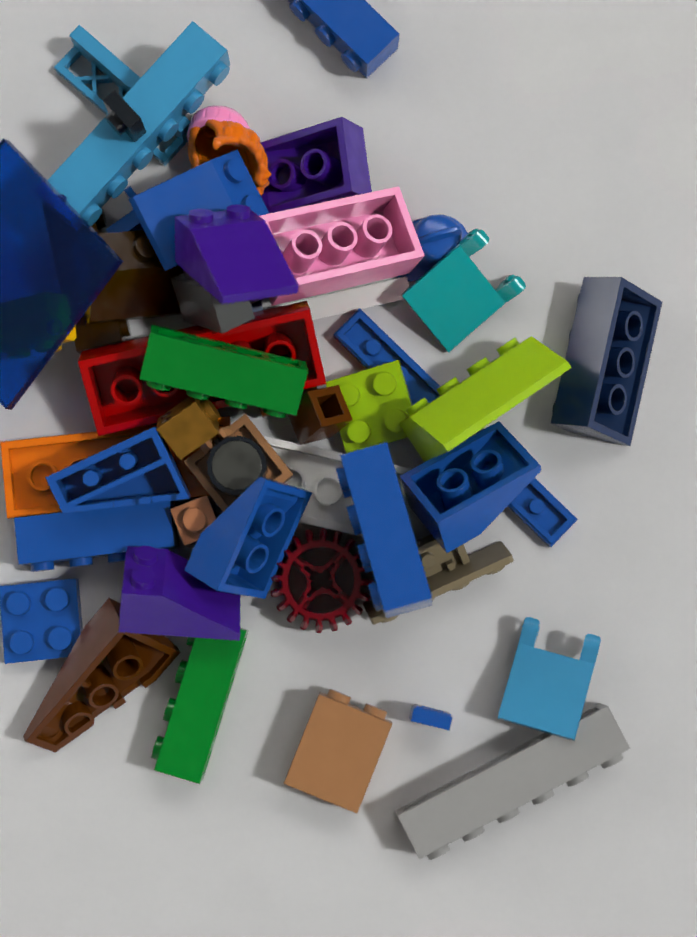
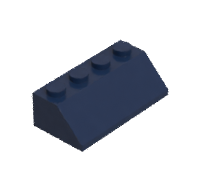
M623 277L583 278L565 360L568 361L572 368L561 375L550 424L574 434L631 446L661 311V300Z

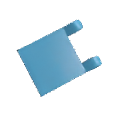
M526 617L498 719L575 741L601 638L593 634L585 636L580 660L534 647L540 630V621L535 618Z

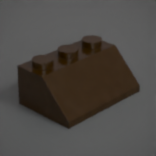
M144 230L85 234L71 250L87 324L181 315L171 278L184 273L183 269L178 265L165 271Z

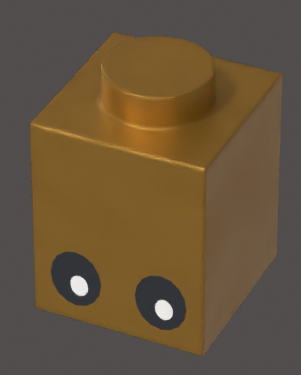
M189 396L158 418L157 431L181 460L219 434V422L217 420L221 416L209 399L202 401L201 399Z

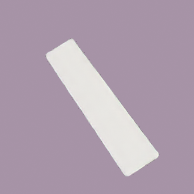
M401 277L272 306L269 309L307 301L312 320L356 311L359 308L365 309L404 300L401 294L409 288L407 277Z

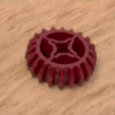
M321 528L320 540H313V534L309 529L305 531L307 543L301 545L299 539L293 536L291 542L296 549L292 553L288 549L284 550L285 556L288 557L285 563H277L278 568L282 569L281 575L275 574L271 577L273 582H281V588L270 591L272 597L284 595L285 601L279 603L276 608L278 611L285 610L288 606L293 609L287 617L288 622L292 623L299 614L304 617L300 629L306 630L309 621L314 620L316 621V633H322V621L329 620L330 629L334 632L338 630L336 618L341 616L346 625L352 623L351 618L346 613L349 609H352L358 615L363 613V609L355 604L358 598L363 601H370L371 596L360 592L361 586L369 587L368 584L374 583L372 579H362L361 573H364L365 570L363 565L359 567L357 562L361 559L359 551L354 555L350 552L356 543L353 538L349 539L345 546L339 544L342 532L336 531L333 541L326 540L327 529ZM314 549H329L336 552L323 566H314L301 557L304 553ZM345 560L349 563L354 576V586L350 596L335 582V574ZM332 564H335L334 568L330 571L332 578L328 580L332 581L331 586L338 591V594L333 593L330 589L327 590L321 587L308 597V594L313 589L311 583L315 581L310 580L312 575L305 568L308 567L313 572L316 571L322 574ZM293 566L300 570L307 578V588L297 602L289 586V576ZM322 594L332 596L343 605L329 613H314L306 610L310 603Z

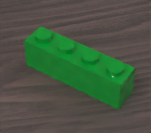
M151 325L140 380L147 381V386L157 390L168 391L170 387L186 390L188 396L196 399L208 400L209 396L225 399L224 403L231 407L247 409L248 405L263 408V412L270 416L285 418L286 414L297 416L308 368L305 361Z
M240 628V641L188 637L187 645L192 646L188 661L181 660L177 670L175 682L181 684L177 698L170 697L163 716V720L169 722L164 737L158 735L151 755L152 759L157 760L155 771L197 784L203 781L249 630Z

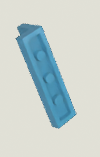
M78 25L69 35L74 47L54 68L58 74L107 115L106 106L98 96V84L114 83L119 87V95L123 98L124 92L127 93L140 77L82 26ZM82 55L91 63L92 76L76 77L68 69ZM97 69L104 75L97 76ZM85 84H92V90ZM185 116L179 122V128L174 135L176 137L175 141L164 152L157 147L153 150V157L164 166L188 142L187 132L190 120Z

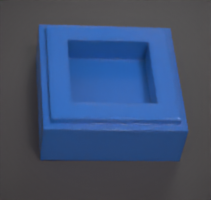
M414 704L411 707L409 719L412 722L450 730L452 716L449 712Z

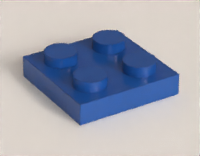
M79 579L0 586V610L5 664L68 657L83 630Z

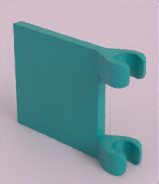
M481 229L471 230L454 249L401 294L403 299L447 352L454 349L506 302L519 295L526 288L521 277L512 274L506 277L495 290L469 258L489 242V237Z

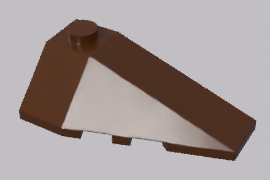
M108 598L83 628L23 735L24 740L44 749L57 752L94 725V718L111 706L117 709L126 702L124 697L141 684L146 688L155 682L180 654V650L165 635L119 632L121 603Z

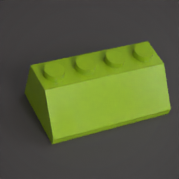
M532 336L520 343L515 337L496 349L500 356L490 363L484 357L466 370L470 376L460 383L454 377L436 390L440 396L430 403L424 397L407 408L406 411L409 417L399 424L425 462L449 452L571 369L572 367L568 361Z

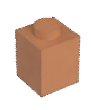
M207 495L170 509L182 542L188 548L196 545L200 534L218 517L212 500Z

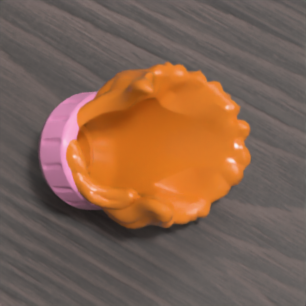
M208 106L197 111L190 120L187 132L188 156L192 165L191 169L238 149L262 196L264 189L269 185L271 173L268 170V157L260 143V137L250 129L243 116L232 108Z

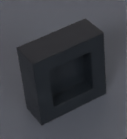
M116 90L103 99L109 113L105 119L118 135L121 136L126 132L136 142L146 133L142 119Z

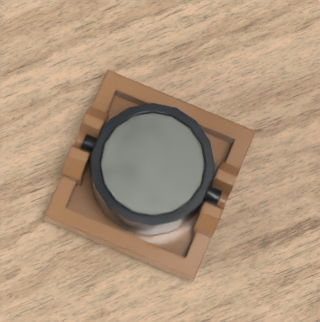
M246 414L229 427L221 428L219 434L201 445L198 451L184 461L223 512L259 477L285 483L294 476Z

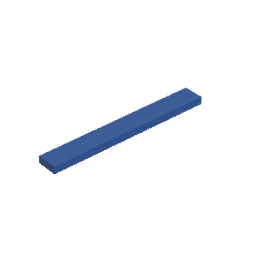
M360 308L333 334V337L366 369L399 360L412 405L424 397L430 403L440 396L436 390L440 385ZM536 478L507 506L549 547H552L578 520Z

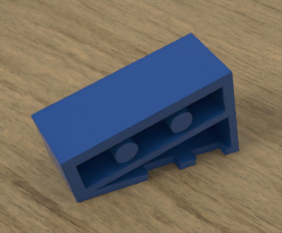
M157 426L45 477L63 514L190 499L191 497L164 438L157 431Z

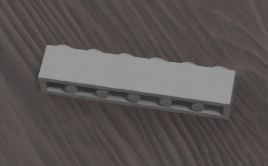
M600 703L582 713L575 741L543 733L397 809L396 813L418 858L421 859L427 856L429 860H432L449 851L448 844L461 837L464 841H469L481 835L485 831L483 826L497 819L498 823H503L512 819L520 813L518 807L532 801L533 805L548 800L554 795V788L564 783L570 787L584 781L589 777L587 771L601 765L602 768H607L620 762L623 759L621 753L629 750L630 747L609 707Z

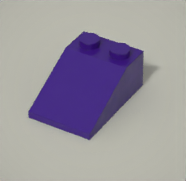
M344 117L335 118L260 142L268 157V170L271 173L269 185L264 189V193L261 196L269 214L372 192L363 127Z
M230 205L226 207V211L212 212L208 209H193L189 211V215L175 216V263L221 304L298 293L299 285L266 221L253 212L250 207L246 205Z
M127 546L121 593L119 632L240 641V595L216 591L184 571L189 560L167 549L151 546Z

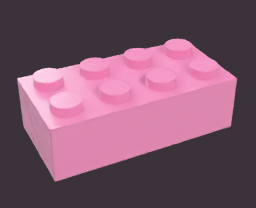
M399 186L260 215L266 221L299 285V290L296 294L269 297L272 306L409 274L425 256Z

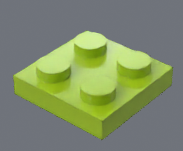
M399 360L326 382V387L339 385L353 419L340 430L346 453L407 438L399 423L409 417L406 409L412 406V401Z

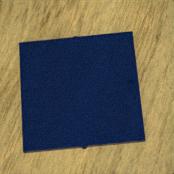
M3 138L0 142V403L5 409L12 410L123 263V260L67 202V197L60 194L9 140Z

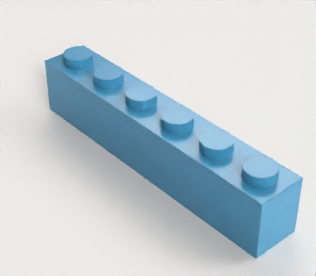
M192 21L123 97L126 103L142 119L146 133L134 142L126 132L121 136L118 135L104 118L37 191L45 204L78 232L85 226H92L101 216V208L111 197L113 199L117 198L128 185L127 179L136 169L142 170L148 165L154 155L153 150L162 140L167 142L175 135L181 119L187 113H194L201 106L205 98L204 94L213 84L218 86L227 77L230 71L228 50Z

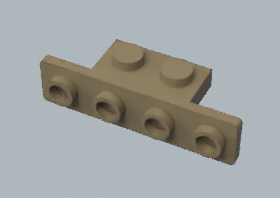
M432 534L416 541L432 601L435 597L450 590L456 591L466 587L470 581L485 574L498 573L505 565L514 561L511 552L502 541L470 555L467 554L464 544L446 553ZM372 599L363 603L364 609L373 625L380 622H390L399 616L386 618L384 609L376 611Z

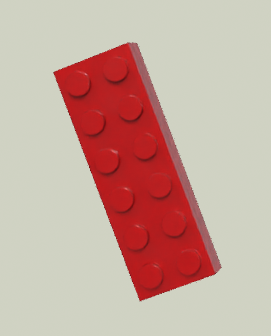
M307 301L254 312V319L224 333L197 325L176 330L305 361L308 374L304 389L326 384L311 311ZM149 336L81 352L78 365L98 436L157 423L160 416L189 397L186 394V390L170 387L168 391L157 390L147 386V381L140 380ZM209 396V400L216 409L229 406L224 403L225 399Z

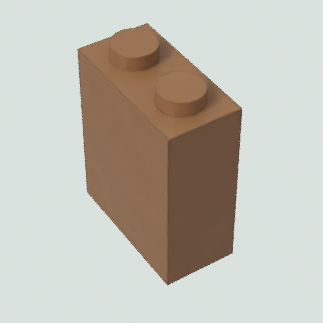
M329 689L327 695L319 692L284 784L358 813L392 727V722L385 719L387 711L367 703L364 709L349 704L350 696Z

